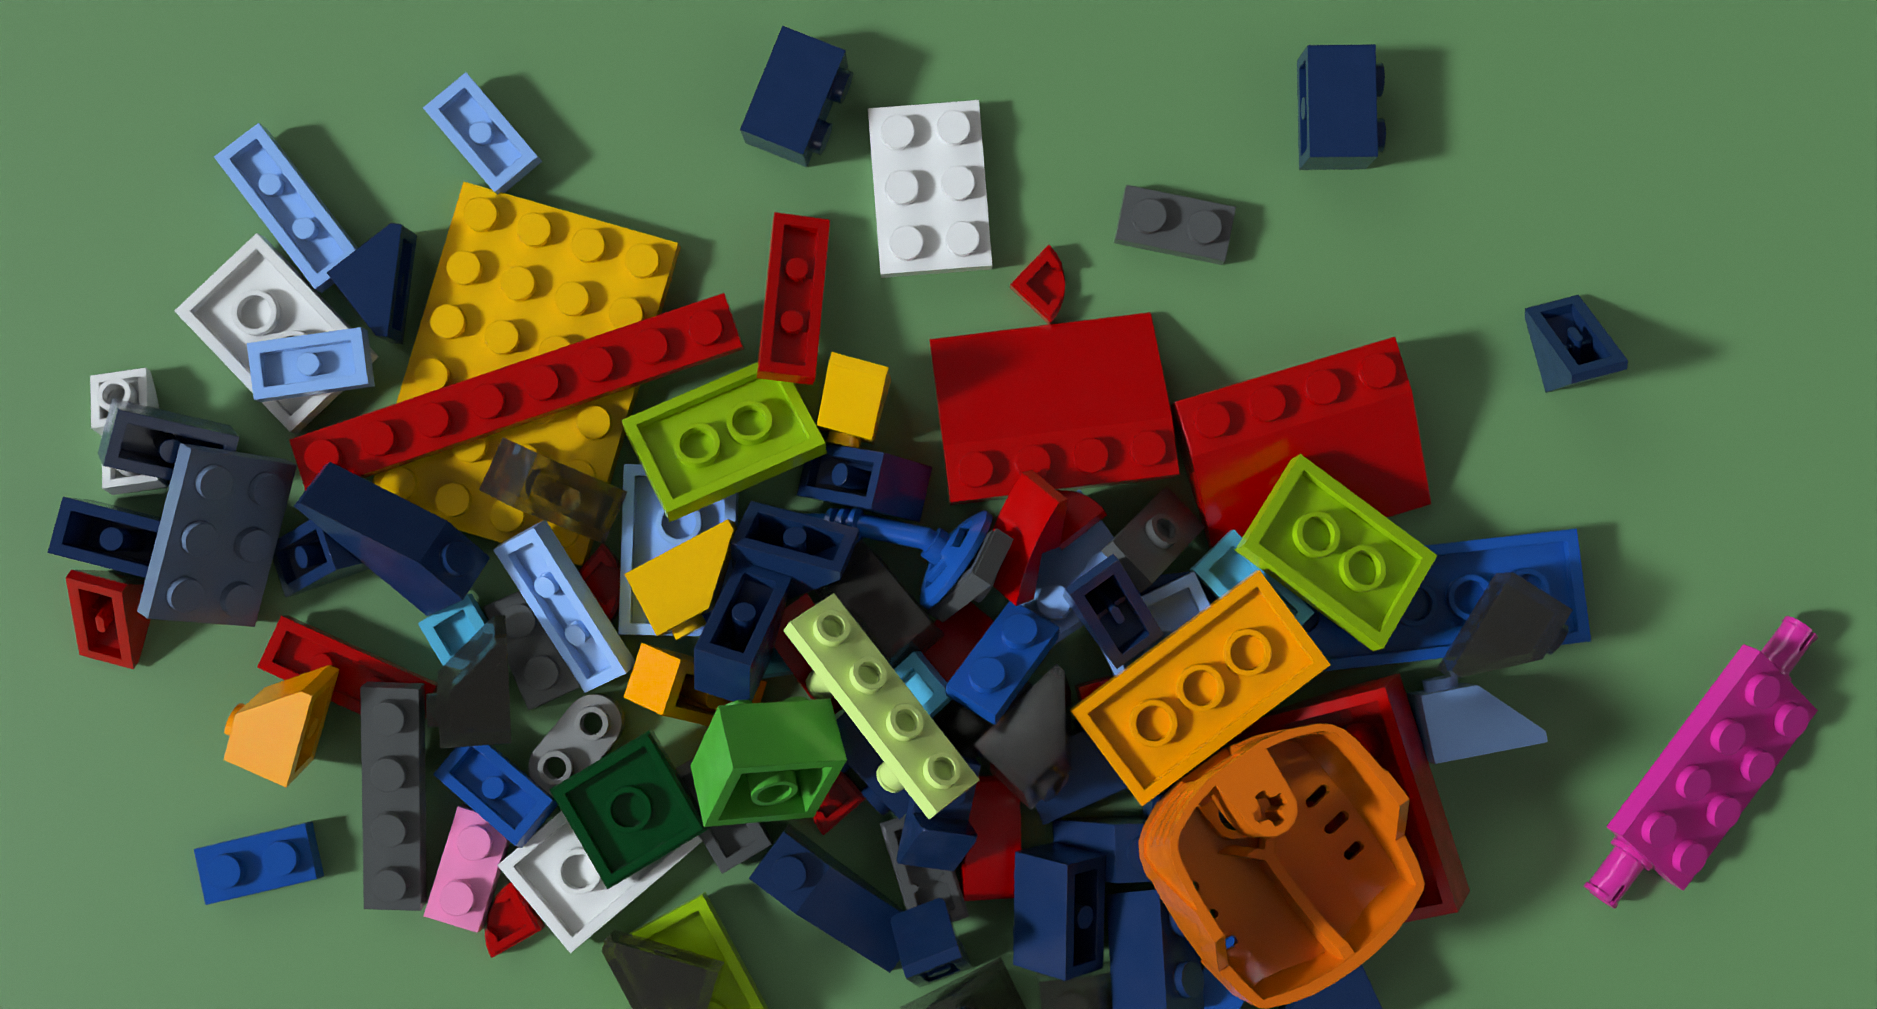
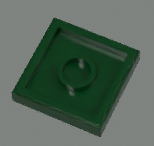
M653 729L648 730L549 789L607 889H610L710 828L703 826L698 806Z

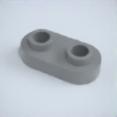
M600 693L589 694L577 699L531 754L528 766L530 778L552 795L549 789L605 757L624 731L625 715L620 704L612 697ZM589 712L597 713L602 719V728L598 733H591L584 726L585 716ZM552 757H559L565 762L566 771L562 777H555L550 774L548 762Z

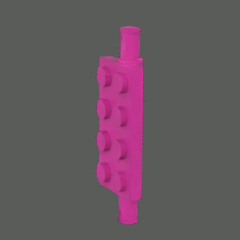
M1785 616L1782 619L1781 625L1761 651L1745 644L1740 647L1607 825V828L1615 834V837L1610 842L1614 848L1591 879L1583 886L1592 895L1609 907L1616 909L1619 901L1643 869L1647 871L1655 870L1667 882L1684 891L1694 876L1704 867L1708 857L1729 829L1736 824L1741 813L1764 782L1771 777L1776 766L1796 739L1806 730L1808 723L1818 711L1791 683L1792 678L1789 676L1810 645L1818 639V636L1812 632L1813 630L1793 617Z

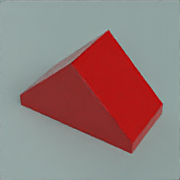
M71 569L65 578L79 655L134 670L140 660L151 619L137 612L145 581L110 571Z

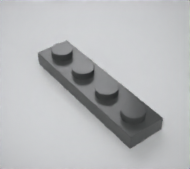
M366 682L360 687L364 909L421 911L427 903L425 683Z

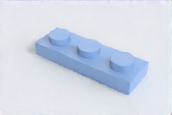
M258 123L216 154L214 158L313 288L323 293L334 284L327 272L358 249V247L267 128Z
M546 519L505 540L493 549L585 693L626 674L634 666V658Z

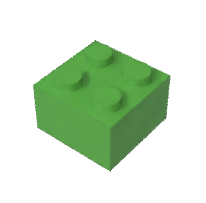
M797 696L787 698L781 702L753 703L749 700H736L726 705H718L690 765L703 826L711 827L813 818L847 761L831 699L808 700L806 697Z

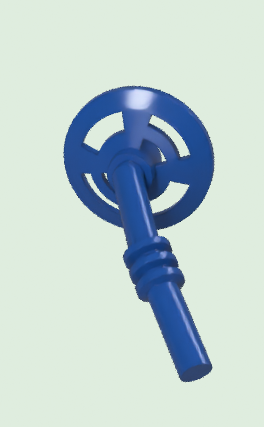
M829 508L826 514L800 513L858 528L860 536L857 543L861 542L864 538L921 549V557L929 561L920 593V605L926 609L936 605L963 574L984 541L993 518L992 514L983 510L966 519L949 534L942 528L934 531L930 527L865 515L860 508L852 510L849 508H842L840 510L838 508Z

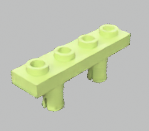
M835 593L788 623L783 630L813 669L806 678V687L809 693L815 699H832L833 696L884 761L878 767L876 774L880 786L886 791L898 793L905 788L930 820L980 780Z

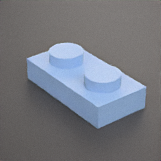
M466 72L423 107L497 195L500 192H507L542 162Z
M362 327L247 343L253 398L256 401L268 402L375 386L368 330Z

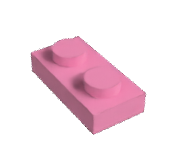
M462 804L457 807L424 917L478 933L484 928L501 873V869L497 865L505 859L510 841L468 805Z

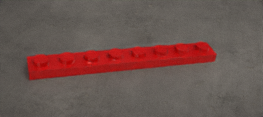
M725 293L289 439L305 490L323 466L329 462L362 478H366L744 350V346Z

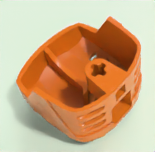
M1312 724L1255 735L1221 749L1175 782L1163 797L1158 800L1142 828L1138 841L1139 857L1146 876L1152 881L1157 893L1181 932L1202 959L1200 962L1232 995L1262 1009L1291 1004L1312 996L1336 983L1362 965L1397 933L1412 913L1425 886L1418 860L1405 836L1409 807L1408 796L1392 775L1377 763L1355 737L1333 724ZM1321 785L1325 786L1326 793L1311 807H1308L1306 799ZM1219 811L1236 830L1228 829L1222 824L1219 818ZM1343 812L1345 819L1332 832L1326 833L1325 826L1337 814ZM1355 841L1358 842L1360 849L1350 859H1346L1344 852ZM1211 909H1213L1215 912L1214 918L1209 911ZM1232 936L1234 944L1226 948L1225 939Z

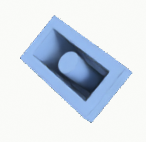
M1455 674L1422 680L1424 690L1407 693L1420 738L1430 763L1438 764L1548 742L1544 729L1480 686L1463 682L1458 683L1457 675Z

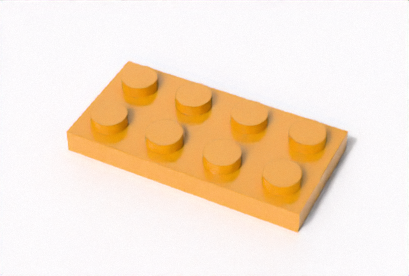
M1255 570L1071 708L1070 711L1139 804L1144 806L1331 664L1262 572Z

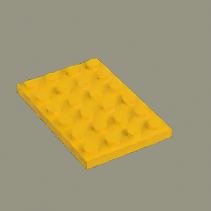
M463 181L396 403L661 314L681 246L677 242L500 192L497 195L492 189ZM640 385L375 474L372 483L447 520L459 531L501 543L546 519L573 564L583 566L589 559L626 434L621 420L631 416Z

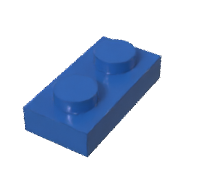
M1009 601L946 684V696L996 725L1059 639L1060 627L1022 605L1015 606Z
M473 730L466 734L433 774L516 847L523 848L558 806L556 800L479 733Z
M313 821L194 849L205 905L307 882L324 876Z

